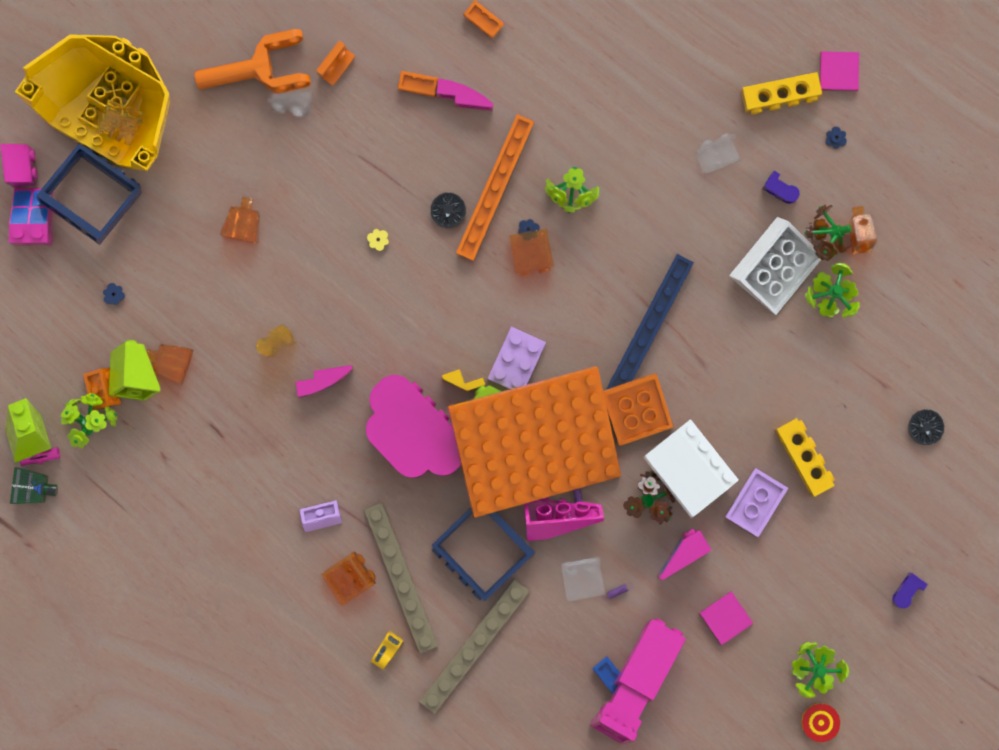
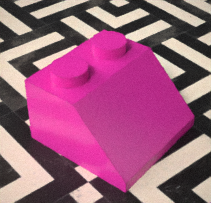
M0 144L4 182L13 188L36 185L38 172L34 168L33 162L36 161L35 150H32L26 144Z

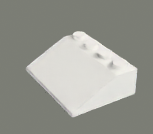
M777 217L729 276L768 310L777 315L821 259L816 256L814 246L789 221Z
M691 419L643 457L691 518L738 481L734 473Z

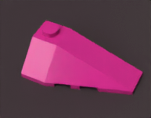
M549 497L524 504L527 541L549 539L604 521L601 504L581 501L569 503L566 502V499L555 501L549 500Z

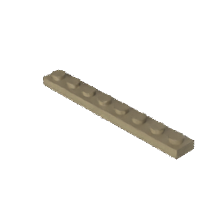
M383 503L364 509L419 653L438 647Z
M514 579L419 701L432 713H436L528 595L529 590Z

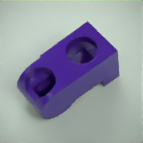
M773 171L762 189L787 204L794 203L799 198V189L796 186L787 185L778 178L781 174Z
M909 572L893 594V604L899 608L909 607L918 589L924 591L928 584Z

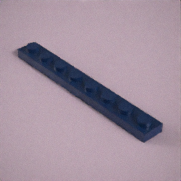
M676 254L606 390L633 380L694 262Z

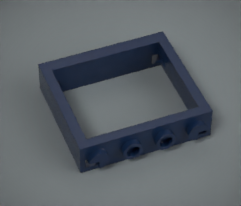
M79 143L36 196L39 203L100 245L141 195V186L134 178L129 179L120 168H114L109 165L110 163L106 158L102 156L99 158L90 147L82 146ZM81 157L131 192L101 231L50 196Z
M470 508L432 544L434 547L432 551L439 559L443 557L447 561L445 565L452 572L456 570L459 573L460 577L458 579L466 587L470 585L474 589L472 593L479 601L481 599L486 601L535 552L497 512L488 514L525 554L485 592L441 546L472 515V509Z

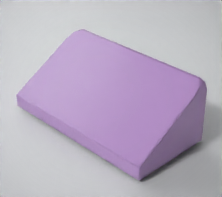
M337 500L300 509L302 526L305 532L342 523Z

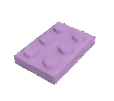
M511 327L488 376V380L508 389L527 385L546 342Z
M754 468L725 518L759 537L788 488L757 468Z

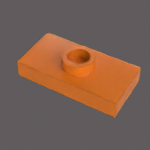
M476 0L463 14L467 20L491 39L504 26L501 20Z
M401 71L397 90L435 98L438 78Z

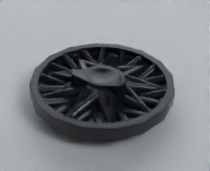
M445 192L433 200L431 215L439 226L452 228L458 226L463 221L466 215V206L459 195Z
M924 409L912 415L908 424V430L915 442L921 445H931L941 439L945 425L942 417L937 412Z

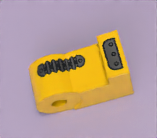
M389 631L370 662L384 670L404 640Z

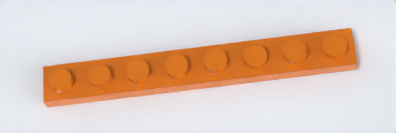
M518 114L516 115L456 251L457 255L474 261L531 132L534 121Z

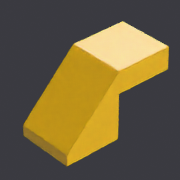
M460 369L442 375L444 381L467 392L478 389L483 385L486 386L483 378L464 383Z

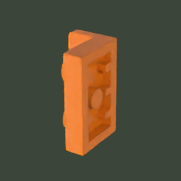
M338 41L316 72L318 76L334 86L355 59V55L346 49L345 44Z
M101 368L83 374L87 394H96L103 401V404L93 406L92 411L121 404L120 397L109 396L110 368Z

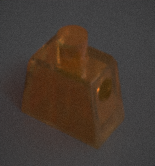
M242 197L240 207L231 206L220 233L222 237L258 244L260 213L252 210L253 199Z
M863 206L852 208L853 216L849 222L852 229L850 232L852 254L872 252L877 242L872 215L865 214Z
M160 344L158 351L148 348L146 352L149 360L154 362L153 370L176 383L183 384L194 350Z

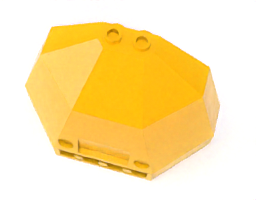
M68 35L23 67L25 78L15 93L52 128L80 143L82 146L90 147L94 153L106 158L116 166L141 171L149 170L159 153L170 106V95L148 53L144 49H137L127 39H120L117 36Z

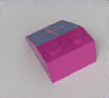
M14 188L9 220L10 244L14 246H52L53 212L39 203L36 196L42 188Z
M690 529L682 534L683 538L679 540L657 575L659 580H664L712 551L700 530Z

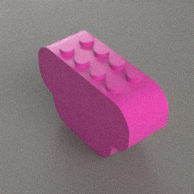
M389 375L383 378L374 386L370 393L369 401L374 414L369 418L366 425L368 440L400 474L406 477H421L429 470L440 476H447L456 472L461 467L453 428L447 422L450 418L442 410L438 412L434 408L436 403L429 396L425 398L421 394L423 390L415 381L411 384L405 377L400 375Z

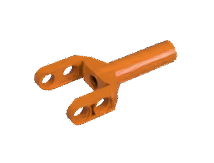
M292 29L264 35L256 46L255 53L251 59L195 71L194 77L198 89L201 90L255 78L276 94L310 86V76L307 74L296 73L274 78L271 58L268 52L297 45L303 40L302 31Z

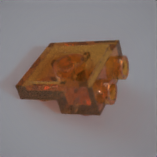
M547 228L509 235L515 272L520 273V276L531 275V271L539 269V273L548 272L550 267H554Z
M355 551L321 573V576L341 606L376 584L375 574L373 571L367 570L364 565V557Z

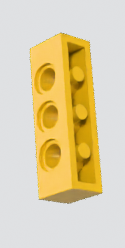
M818 72L743 87L741 95L745 113L751 112V115L761 113L763 109L769 108L770 111L778 110L782 105L788 104V107L797 106L801 101H807V103L816 102L821 97L822 90ZM796 87H803L805 94H798ZM777 91H784L786 98H779ZM758 95H766L768 101L761 102L758 98Z
M795 418L775 429V432L811 497H815L835 486L833 483L835 479L830 471H826L824 467L826 463L822 455H817L813 439L807 437L805 433L807 429L803 421H798ZM795 434L801 437L799 445H795L792 442V437ZM804 451L809 452L811 455V459L808 462L802 460L801 455ZM814 468L820 471L818 479H814L811 476V471Z

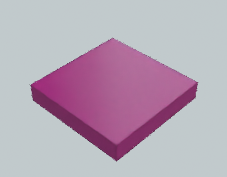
M821 51V90L858 91L859 52Z
M732 591L699 612L721 645L753 624Z

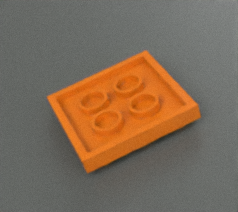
M656 373L603 391L608 415L619 446L674 428Z

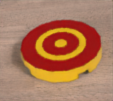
M812 704L802 715V730L813 741H830L837 735L840 729L839 715L828 704Z

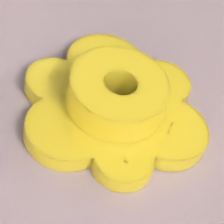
M375 229L373 233L367 236V240L370 242L369 246L376 248L378 251H382L384 245L389 243L387 239L388 233L384 230L379 231Z

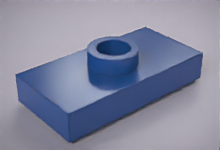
M606 656L592 669L613 694L617 688L614 682L620 672Z

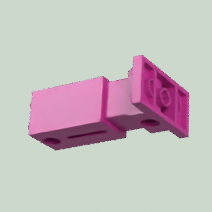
M657 618L655 620L651 619L645 624L614 682L617 688L610 701L602 704L596 717L592 719L589 725L622 745L634 742L638 735L636 732L642 723L639 717L645 705L654 700L686 640L682 636L683 633L681 631L665 627L666 623Z

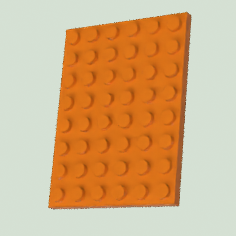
M597 366L448 406L474 518L621 477Z

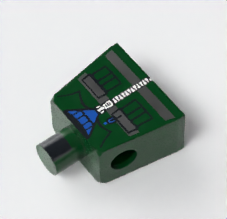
M14 467L10 504L45 503L46 495H57L58 486L48 484L47 475Z

